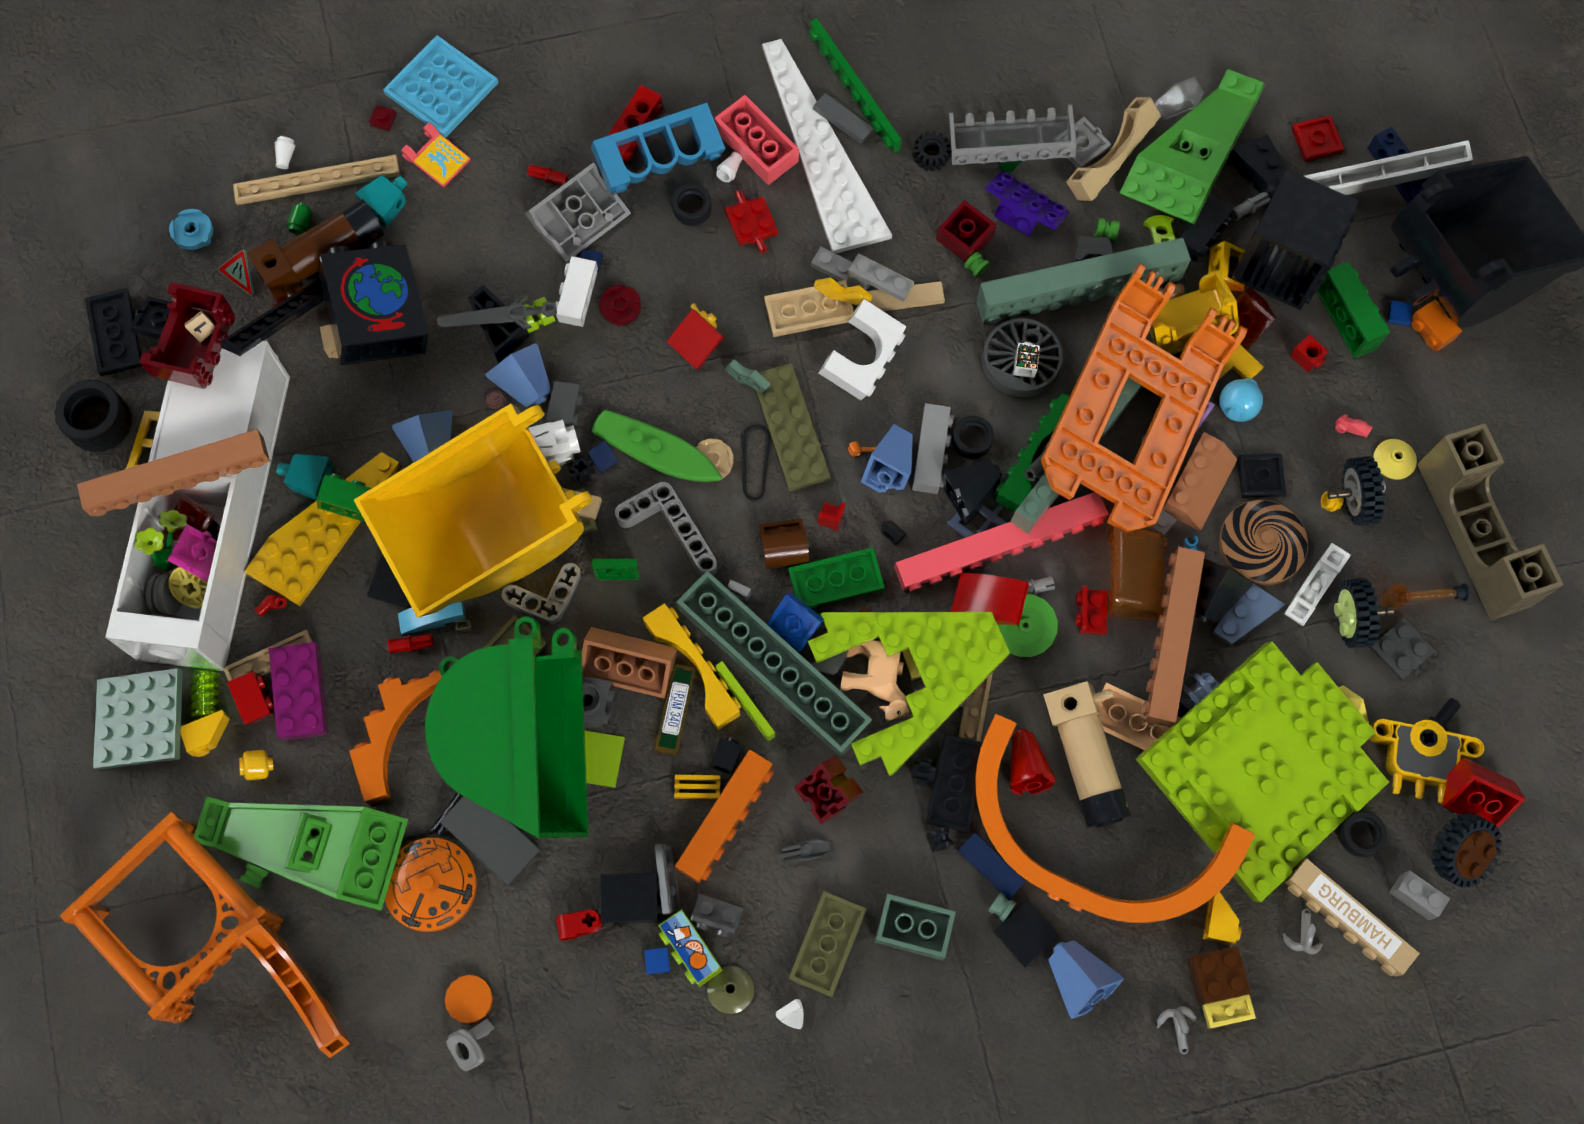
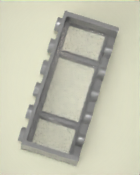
M1068 105L1067 116L1056 117L1055 108H1049L1047 110V117L1035 118V110L1029 109L1027 110L1026 119H1015L1014 111L1009 110L1006 112V120L994 121V113L987 112L985 122H974V115L968 113L965 116V123L955 124L953 113H949L952 165L1075 157L1076 136L1072 105Z

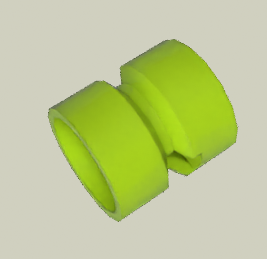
M541 297L533 301V305L526 304L525 306L526 308L541 307L547 300L545 297ZM542 313L541 315L537 314V319H533L531 315L527 316L525 320L532 327L527 329L528 333L538 330L541 324L546 326L555 322L554 315L547 318Z

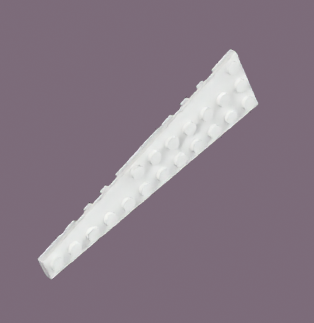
M782 39L763 43L762 49L794 143L799 148V157L831 251L837 254L892 239L889 228L828 120L813 110V106L817 101Z

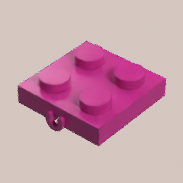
M186 524L168 561L208 582L217 540L212 538L211 533L201 532Z

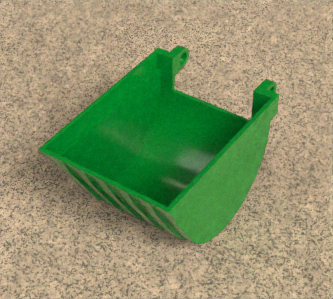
M522 617L517 620L514 627V639H509L508 645L485 647L469 653L461 659L452 656L444 658L439 665V672L442 678L430 698L425 721L428 751L436 770L443 780L467 799L538 838L589 837L582 651L577 650V639L574 632L566 628L558 629L552 636V655L536 657L534 656V649H541L540 625L534 618ZM529 622L532 625V631L529 635L525 636L522 628ZM563 634L569 636V642L565 646H561L559 642ZM451 662H454L455 664H453V665L447 670L448 665H449Z

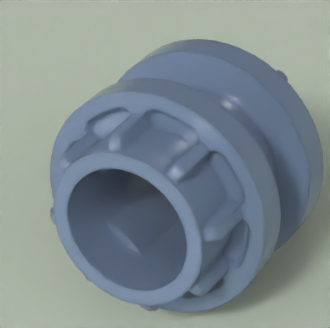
M1209 673L1194 674L1191 677L1194 684L1189 688L1185 684L1182 685L1179 705L1186 713L1219 685Z

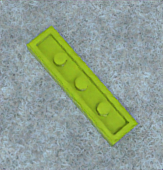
M723 661L716 665V673L724 680L733 696L738 700L765 739L770 741L775 738V731Z

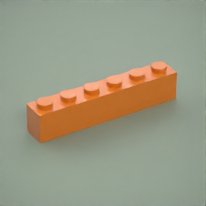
M749 749L675 865L676 870L700 884L702 879L704 881L708 879L713 870L710 866L714 860L719 861L725 851L722 847L727 840L732 841L737 833L736 825L739 821L743 822L750 812L747 809L752 801L755 803L762 793L759 790L764 782L768 783L774 774V771H772L773 763Z

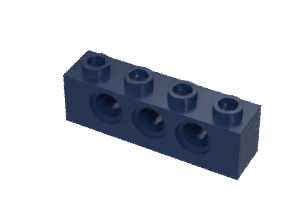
M1392 127L1376 134L1367 147L1375 160L1411 153ZM1429 177L1395 184L1394 186L1408 204L1424 190L1422 184Z

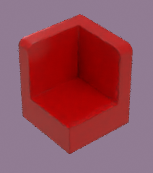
M824 502L823 508L818 515L817 524L838 531L845 513L846 504L841 502L840 507Z

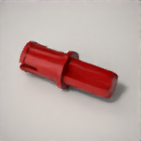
M530 164L527 170L528 176L545 180V183L552 182L564 185L569 180L568 173L552 170L551 167L547 169Z
M431 634L414 637L407 635L405 638L388 639V651L390 654L402 651H409L411 653L416 649L430 648L434 645L433 636Z

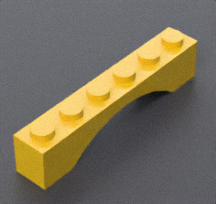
M664 603L643 617L644 625L657 642L677 648L696 667L705 687V712L719 731L740 716L739 709L741 705L734 696L731 698L726 692L729 688L722 678L717 679L714 674L716 669L709 660L706 662L701 655L704 653L698 643L693 644L689 639L691 634L685 625L680 626L677 621L679 617L672 607L668 608Z

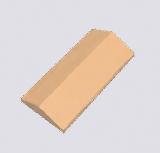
M1105 684L1102 691L1111 689L1113 698L1098 702L1102 712V716L1099 717L1104 732L1146 750L1171 728L1145 722V714H1142L1145 700L1111 684Z

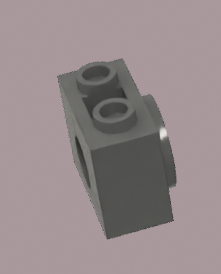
M583 676V699L587 697L593 699L590 706H584V726L603 730L604 724L609 723L611 711L608 710L609 702L614 701L616 692L611 681Z

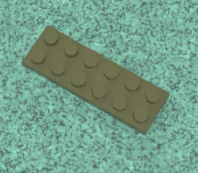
M792 363L758 372L771 384L764 392L759 394L756 391L789 492L830 480V475Z

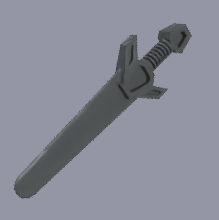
M522 295L509 306L441 316L437 319V324L440 327L515 322L523 329L532 328L531 325L525 321L527 316H533V314L541 315L542 313L548 318L557 314L556 303L544 302L541 307L526 308L524 303L529 296Z

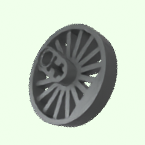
M1019 318L1006 321L991 332L983 347L981 361L987 379L999 391L1014 397H1032L1045 392L1055 383L1061 371L1063 352L1057 336L1046 325L1035 320ZM1015 328H1022L1021 342ZM1005 330H1010L1013 341L1004 332ZM998 335L1005 344L994 338ZM1030 339L1036 342L1034 345L1040 347L1048 341L1052 344V346L1039 349L1038 367L1035 376L1042 384L1036 386L1034 378L1027 377L1028 384L1023 381V376L1016 378L1013 375V371L1011 375L1007 373L1014 368L1018 343L1028 342L1027 340ZM991 345L1001 351L988 350V347ZM1056 352L1057 357L1045 356V354ZM988 357L1001 358L993 362L988 361ZM1044 363L1057 364V369H1054ZM1007 365V366H1005V367H1004L1003 369H1001V370L997 368V367H1001V366ZM1040 370L1052 375V377L1047 379Z

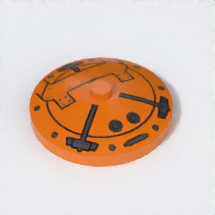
M423 838L413 841L399 850L385 897L386 906L397 921L410 929L420 932L444 930L460 921L472 906L477 891L476 870L469 856L459 846L448 840Z

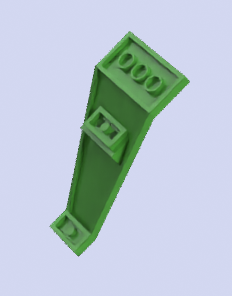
M206 797L193 837L201 845L218 849L331 898L381 911L408 819L360 806L229 803ZM313 828L318 830L316 837H312L310 834ZM305 851H309L311 853V858L309 860H306L303 857Z

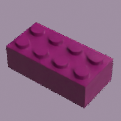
M316 642L269 648L277 738L287 741L328 735L320 646Z

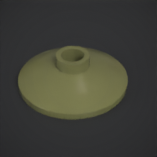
M737 966L722 967V972L709 980L707 994L711 1004L718 1011L726 1014H735L743 1011L751 1003L754 995V984L752 978L744 969ZM728 985L735 987V991L731 994L726 992Z

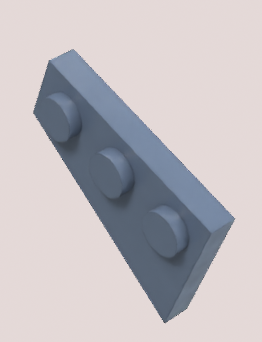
M1253 584L1221 618L1211 634L1231 646L1284 607L1285 604Z

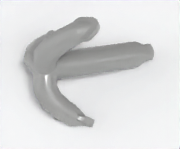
M1309 909L1302 911L1300 943L1294 942L1285 933L1282 934L1285 944L1295 951L1316 954L1323 946L1322 942L1311 946L1316 928L1314 924H1311V912Z
M1186 1006L1163 1011L1157 1019L1156 1027L1159 1029L1169 1017H1173L1178 1048L1181 1054L1188 1053L1186 1034L1189 1031V1027L1184 1015L1193 1021L1196 1020L1194 1012Z

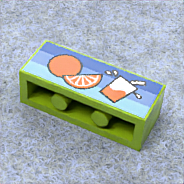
M682 909L658 925L662 930L658 935L665 945L669 943L672 945L675 951L671 954L678 965L684 963L687 968L684 974L691 984L696 982L701 987L723 971Z

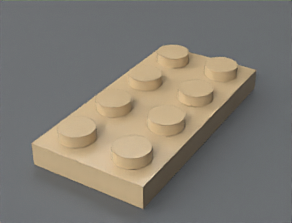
M846 280L837 282L842 287L847 288ZM814 287L764 296L773 337L848 323L854 313L852 304L828 298Z

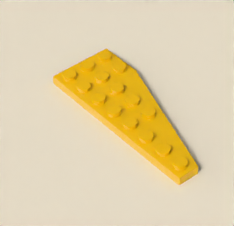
M381 452L347 477L345 481L352 482L357 480L365 483V487L373 488L393 476L401 464ZM315 501L270 535L244 572L300 607L361 521L318 509L317 501Z

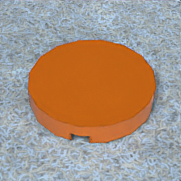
M466 975L459 977L451 983L446 991V1010L458 1022L467 1024L479 1022L492 1008V989L486 981L478 976Z

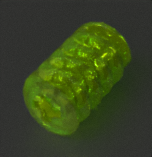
M212 670L191 671L195 675L191 678V682L194 683L191 686V691L194 692L191 695V700L194 701L191 704V709L195 710L191 713V717L201 719L221 711V709L214 707L215 704L221 703V700L214 698V696L221 694V691L214 690V687L221 685V682L214 681V678L221 677V673Z

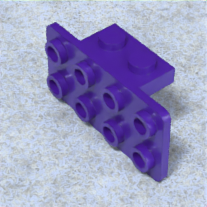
M1000 172L985 188L986 191L1002 199L994 217L1028 237L1032 234L1038 221L1056 230L1070 214L1063 205L1056 204L1048 199L1046 195L1034 191L1029 185L1015 180L1008 173Z

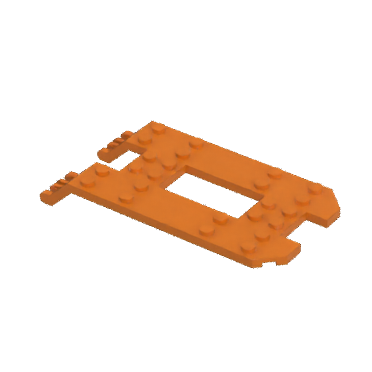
M1141 263L1136 266L1132 276L1115 299L1041 457L1042 466L1050 488L1070 500L1074 497L1079 484L1086 486L1115 504L1107 523L1124 533L1156 524L1222 369L1247 333L1245 327L1239 326L1235 336H1231L1230 332L1235 326V321L1230 319L1227 322L1228 317L1225 315L1219 318L1217 326L1213 325L1212 321L1217 315V310L1211 307L1203 321L1187 341L1179 359L1146 340L1145 338L1153 321L1172 296L1176 285L1168 282L1164 292H1159L1158 289L1164 280L1159 275L1151 287L1150 285L1156 276L1154 271H1150L1146 281L1143 282L1140 280V277L1144 273L1146 266ZM1127 378L1132 379L1162 398L1133 464L1098 444Z

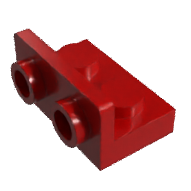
M1082 586L1080 591L1076 592L1075 603L1079 605V613H1076L1075 626H1079V634L1106 635L1107 590L1087 589V586Z

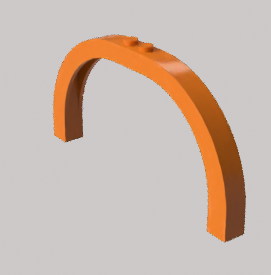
M997 713L995 714L984 738L977 762L976 797L980 816L991 842L1007 864L1027 881L1048 892L1046 896L1058 902L1061 898L1069 902L1068 906L1074 910L1081 912L1084 909L1098 916L1116 921L1131 923L1163 921L1188 913L1209 901L1222 890L1239 869L1255 833L1230 822L1215 856L1198 877L1181 889L1154 899L1124 900L1105 896L1040 865L1024 852L1014 840L1000 810L997 792L998 770L1005 748L1017 723Z

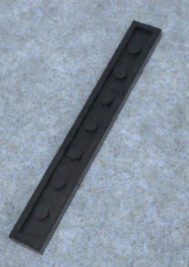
M320 279L315 280L223 339L220 348L241 356L323 302L325 299Z

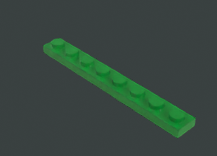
M815 18L810 21L808 33L811 40L818 44L822 56L827 57L831 69L840 76L842 85L844 87L847 86L853 101L858 102L861 106L863 115L870 119L876 133L879 132L885 147L890 148L893 154L899 151L902 140L819 20Z

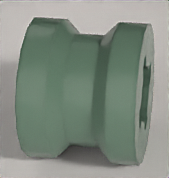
M1000 892L988 909V912L991 914L995 913L999 916V920L1004 922L1016 902L1007 900L1005 895Z

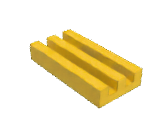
M675 775L674 799H718L720 796L721 775ZM680 781H715L716 784H680ZM679 789L716 790V793H679Z

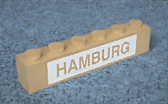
M1308 859L1301 861L1293 870V873L1284 881L1288 886V890L1293 895L1302 897L1312 911L1321 913L1325 917L1327 924L1341 930L1347 941L1360 946L1363 949L1362 953L1369 959H1375L1382 965L1381 969L1388 975H1394L1395 977L1404 975L1420 954Z

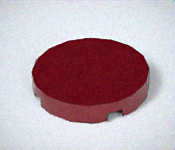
M619 284L606 289L601 295L602 297L599 301L601 315L607 322L613 325L622 326L630 324L640 314V297L631 287Z

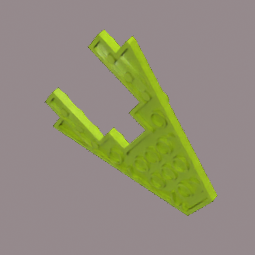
M823 612L821 617L824 619L828 633L808 641L817 663L878 637L887 657L909 649L925 685L924 689L905 696L913 718L851 743L860 766L881 757L889 777L919 749L1010 655L992 612Z

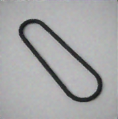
M751 425L744 431L742 437L743 492L746 498L755 501L761 499L765 492L770 434L761 425ZM753 428H760L767 435L762 491L758 497L753 498L746 491V434Z

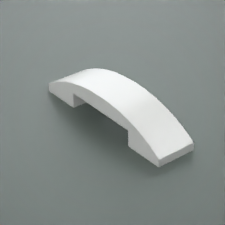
M1331 543L1298 590L1284 615L1304 626L1315 610L1316 605L1351 555Z

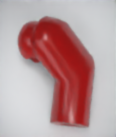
M268 595L254 611L263 617L269 609H283L287 605V599L283 595Z

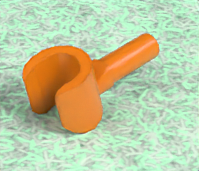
M854 441L849 444L848 450L852 457H858L862 453L873 452L876 447H860L859 442Z

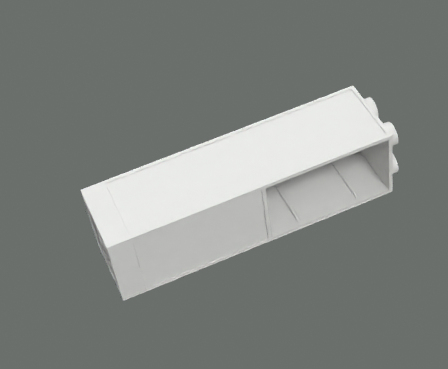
M267 339L241 356L222 348L220 362L213 371L212 383L205 389L172 381L167 382L148 462L256 429L264 437L270 462L264 463L263 466L258 468L244 469L235 475L221 476L216 481L198 483L193 488H182L170 495H159L147 502H138L105 637L137 661L224 671L223 668L226 667L246 578L244 571L248 567L290 379L289 374L281 364L278 355L272 350ZM176 510L180 514L187 516L186 523L201 532H208L201 524V519L206 515H210L219 524L220 531L203 606L193 608L182 604L181 609L173 615H157L152 613L146 602L147 583L152 575L156 573H172L174 568L170 571H162L157 566H153L152 555H147L143 551L136 549V534L140 531L145 532L147 528H154L156 532H162L164 535L163 548L160 550L162 551L166 547L168 531L166 527L159 524L161 512ZM177 529L173 533L171 550H173L174 543L178 540L183 529Z

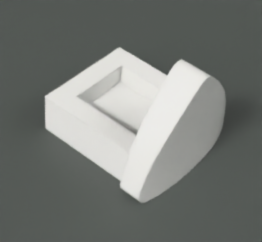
M799 999L793 1000L776 1011V1017L787 1026L801 1029L804 1019L801 1001Z

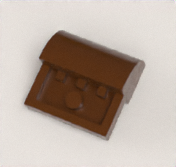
M802 519L759 524L766 569L809 563L807 536Z

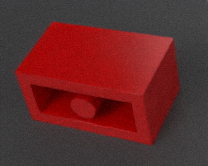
M252 671L227 682L244 724L250 725L274 714L272 710L274 702L271 696H267L265 693L266 683L262 675Z

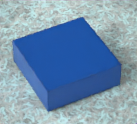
M1391 301L1389 303L1388 323L1409 326L1411 323L1412 304Z
M668 948L644 950L647 975L670 972Z

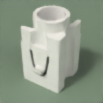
M563 420L529 428L547 462L557 460L558 464L563 466L573 463V454L581 452L574 425L565 427Z

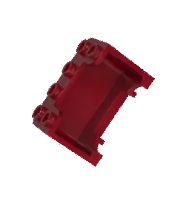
M170 282L167 290L168 294H172V303L167 304V308L170 310L157 347L150 348L151 354L143 352L140 364L152 377L205 389L212 383L214 368L219 364L221 358V341L228 337L229 328L235 322V313H233L231 306L221 293ZM202 310L216 326L214 332L200 343L186 329L184 324Z

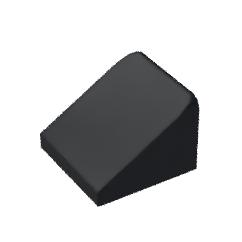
M886 521L881 525V533L894 545H897L906 536V533L893 521Z

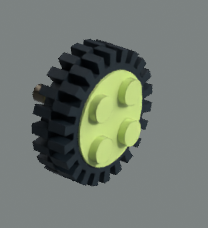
M1343 579L1337 588L1336 599L1338 602H1335L1334 605L1335 615L1339 618L1337 624L1340 625L1339 633L1342 636L1341 638L1345 641L1344 644L1348 648L1374 646V643L1377 642L1376 637H1379L1377 629H1380V624L1378 623L1380 615L1394 614V607H1379V605H1376L1378 598L1374 596L1375 589L1372 588V583L1369 582V579Z

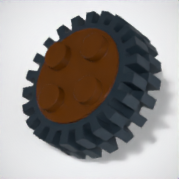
M1465 813V815H1457L1458 819L1453 817L1450 820L1451 826L1445 824L1443 827L1446 830L1445 833H1437L1436 839L1438 841H1435L1434 846L1438 850L1432 851V855L1436 857L1432 859V863L1436 865L1434 869L1440 877L1458 887L1466 888L1467 886L1470 888L1473 887V883L1476 885L1480 884V878L1485 880L1488 877L1485 873L1486 871L1490 873L1493 871L1494 868L1491 867V864H1497L1498 862L1495 856L1501 854V850L1497 847L1502 846V841L1499 840L1501 833L1498 832L1499 829L1494 823L1476 814Z

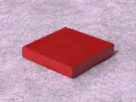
M1331 115L1295 123L1291 127L1304 162L1341 154L1345 150Z
M692 309L666 342L695 369H699L723 340L724 336L696 310Z

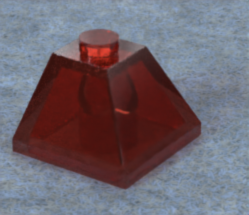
M1252 288L1244 290L1236 299L1239 326L1247 329V333L1240 344L1247 350L1250 349L1276 319L1267 301Z
M184 493L181 494L174 508L180 514L187 516L186 523L201 532H207L215 516ZM165 527L163 533H165L168 536V531ZM177 529L173 533L172 539L175 542L178 540L183 529Z

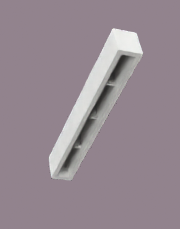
M1469 140L1305 175L1304 177L1344 195L1428 178L1440 170L1470 166L1473 162Z

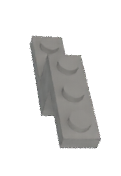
M820 247L811 262V267L838 281L846 280L847 285L850 287L860 285L867 291L871 285L903 302L914 285L913 280L859 253L855 260L851 262Z

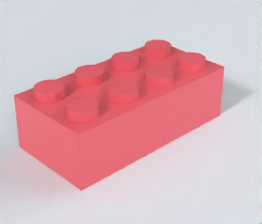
M746 95L742 96L714 118L721 138L735 152L742 156V159L767 185L771 184L799 162V148Z

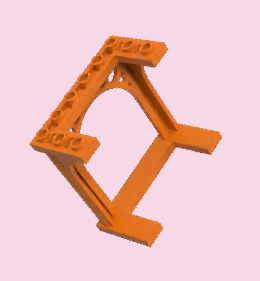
M170 812L59 916L66 923L73 924L149 1006L150 1010L147 1013L154 1020L181 1023L191 1015L190 1010L195 1007L189 1000L195 993L194 989L200 983L204 984L214 975L213 971L219 965H225L232 958L231 954L237 948L245 946L237 937L235 931L246 922L257 917L270 931L277 932L281 928L280 924L284 919L279 913L258 905L193 837L196 825L173 812ZM166 840L210 888L216 903L217 917L213 933L200 952L183 963L163 967L147 964L137 958L104 923L103 919L110 912L104 906L98 905V903ZM227 903L228 908L230 909L231 907H233L234 911L229 910L224 912L223 906ZM232 916L238 919L239 924L234 929H225L222 925L223 920L227 917ZM221 933L228 935L227 937H223L221 939V942L217 941V938ZM206 952L207 956L202 959V954ZM189 968V973L186 972L184 978H182L181 971ZM154 972L159 973L157 978V984L154 982L156 978H153L151 976V974ZM173 972L176 976V983L172 989L167 990L164 985V979L166 974Z

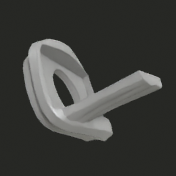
M485 1019L469 1031L459 1029L447 1036L446 1044L463 1071L471 1070L485 1060V1054L477 1040L490 1034V1031L494 1029V1026L488 1019ZM458 1043H463L468 1048V1059H464Z

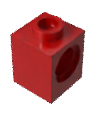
M1308 335L1295 347L1290 356L1309 373L1313 368L1319 369L1326 362L1324 357L1329 351L1312 335Z

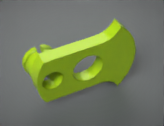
M1156 215L1144 221L1143 226L1149 228L1154 244L1175 239L1171 226L1174 223V218ZM1159 229H1163L1167 231V233L1161 235L1158 234L1156 231Z

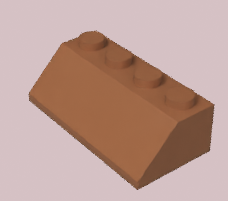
M1203 432L1163 507V510L1176 520L1198 531H1201L1238 460L1223 441Z
M591 627L583 643L582 674L585 677L611 681L615 687L665 699L674 669L677 648Z

